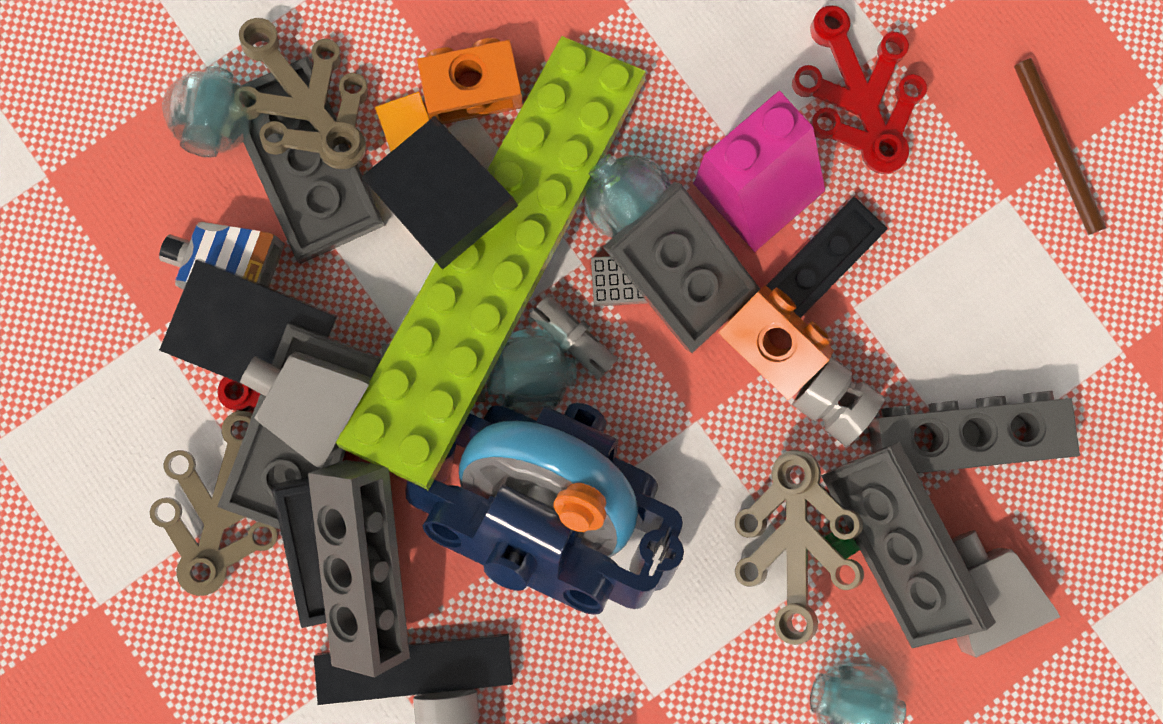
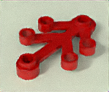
M825 6L816 13L810 26V33L818 45L831 49L847 89L823 79L820 70L812 65H805L797 70L792 79V88L801 97L813 96L858 115L865 129L863 131L841 123L840 116L834 109L821 108L810 121L816 138L823 140L830 138L861 151L865 165L875 173H894L908 159L909 144L903 136V132L914 106L926 95L927 84L919 75L910 74L905 76L895 89L897 102L885 125L878 106L896 63L900 62L908 52L909 43L907 38L899 32H890L883 37L877 47L879 57L867 83L847 36L850 29V18L847 12L838 6ZM833 17L839 21L840 27L831 29L825 24L824 19ZM893 42L897 44L900 48V53L896 55L889 53L886 49V43ZM802 75L811 76L815 81V86L811 88L804 87L800 83L799 77ZM904 85H914L918 90V96H908L904 91ZM820 117L830 119L833 128L831 130L821 129L818 126L817 119ZM879 144H890L894 151L893 156L888 157L881 154Z

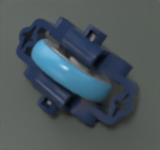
M584 403L570 404L564 414L544 406L537 421L510 408L498 405L490 407L484 419L469 413L430 489L427 490L408 480L406 481L405 495L408 502L429 514L422 526L424 532L433 541L484 565L483 568L486 575L502 587L521 591L528 586L586 614L596 615L603 612L608 599L630 609L644 607L654 591L661 590L669 584L683 560L684 549L678 538L683 525L682 516L673 507L654 499L658 490V484L649 473L616 458L618 439L603 433L607 426L605 417L597 409ZM456 444L465 448L459 464L461 487L443 484L450 476ZM574 483H584L601 492L606 499V519L602 527L597 530L578 532L565 526L554 509V500L558 493L566 490L569 485ZM636 528L646 534L641 539L631 559L630 571L619 567L610 557L616 555L626 546ZM660 545H662L663 550L658 559L660 563L657 565L653 575L650 576L649 571L654 562L652 558H654Z

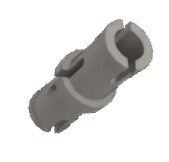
M549 293L528 316L534 319L560 343L557 348L563 354L568 351L595 376L596 380H599L619 358L616 355L614 356L587 330L590 326L584 320L579 323Z

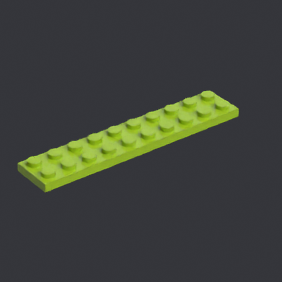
M561 36L487 169L514 198L518 207L443 270L435 262L370 379L369 386L335 442L339 448L368 462L389 469V472L424 489H430L645 82V70Z

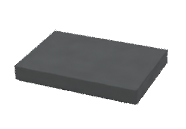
M673 182L603 246L682 346L691 353L701 346L760 290L686 189L677 182Z

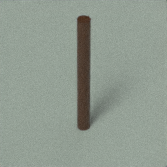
M1032 58L1018 63L1014 66L1015 71L1088 236L1106 229L1104 220Z

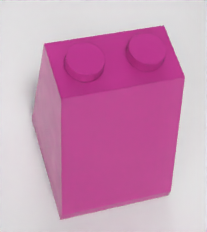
M780 90L704 154L693 182L697 189L754 252L825 192L813 126Z

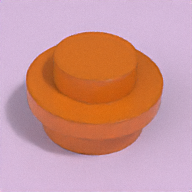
M584 483L571 484L566 490L560 491L554 500V509L559 515L561 522L574 531L597 530L602 527L606 519V499L601 492Z

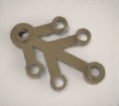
M253 18L246 21L239 30V40L244 54L250 59L262 61L290 97L260 93L253 87L244 86L237 89L232 96L236 114L246 120L255 119L261 113L309 120L317 130V132L287 129L280 122H268L262 126L259 133L264 150L274 155L282 154L288 148L317 152L324 163L335 169H349L360 163L366 152V142L363 134L356 128L360 104L364 103L368 97L366 79L358 73H348L340 79L339 91L342 101L336 122L325 109L332 71L337 69L341 63L338 44L330 39H321L314 43L311 50L314 64L308 88L278 50L279 39L275 26L269 20L263 18ZM265 41L268 43L265 46L261 47L253 46L256 42ZM325 51L334 54L330 59H321L319 57ZM351 85H357L362 88L355 94L346 91V88ZM245 99L256 101L251 107L240 106V103ZM274 133L283 135L282 140L276 143L269 142L267 138ZM342 143L351 147L345 152H336L334 150L335 146Z
M247 411L231 413L222 424V436L227 442L212 497L195 470L196 462L191 453L184 450L173 451L166 456L163 463L165 473L170 478L178 480L204 524L198 545L181 519L182 506L176 499L171 497L161 498L155 501L150 508L152 522L165 529L181 556L176 569L177 580L180 586L192 595L205 596L214 593L224 583L227 576V567L256 550L265 551L272 548L278 539L277 528L256 522L249 529L247 536L219 550L224 529L245 518L217 506L243 439H237L233 435L232 428L236 422L241 420L246 421L248 424L250 423L253 413ZM178 455L184 456L189 463L188 470L184 474H177L171 468L173 458ZM162 503H169L174 507L175 516L171 521L166 522L158 517L157 511ZM258 527H267L272 532V540L268 544H259L255 541L254 532ZM196 563H205L209 566L211 573L208 579L198 580L193 576L192 569Z
M791 450L780 455L774 462L771 472L773 484L749 509L741 510L735 517V528L741 536L746 538L758 537L767 528L766 518L786 500V520L750 557L743 558L737 563L735 576L738 582L744 586L760 585L767 577V568L786 550L787 605L776 614L774 626L781 640L791 645H799L812 639L818 629L817 616L813 609L808 606V551L828 570L833 584L839 589H854L864 579L862 566L855 560L845 559L807 520V501L830 521V529L839 539L856 538L862 532L863 520L856 511L844 509L819 484L821 470L818 462L812 455L804 451ZM797 465L802 467L805 473L804 480L799 484H795L790 478L792 468ZM749 514L754 515L758 521L757 528L753 532L748 531L744 525V520ZM844 515L850 516L854 521V529L849 534L843 533L839 528V520ZM749 562L755 564L758 569V576L754 581L749 580L745 575V566ZM844 565L852 567L855 571V579L851 584L844 583L840 578L839 572ZM796 613L801 614L806 619L807 626L803 632L797 631L792 625V618Z

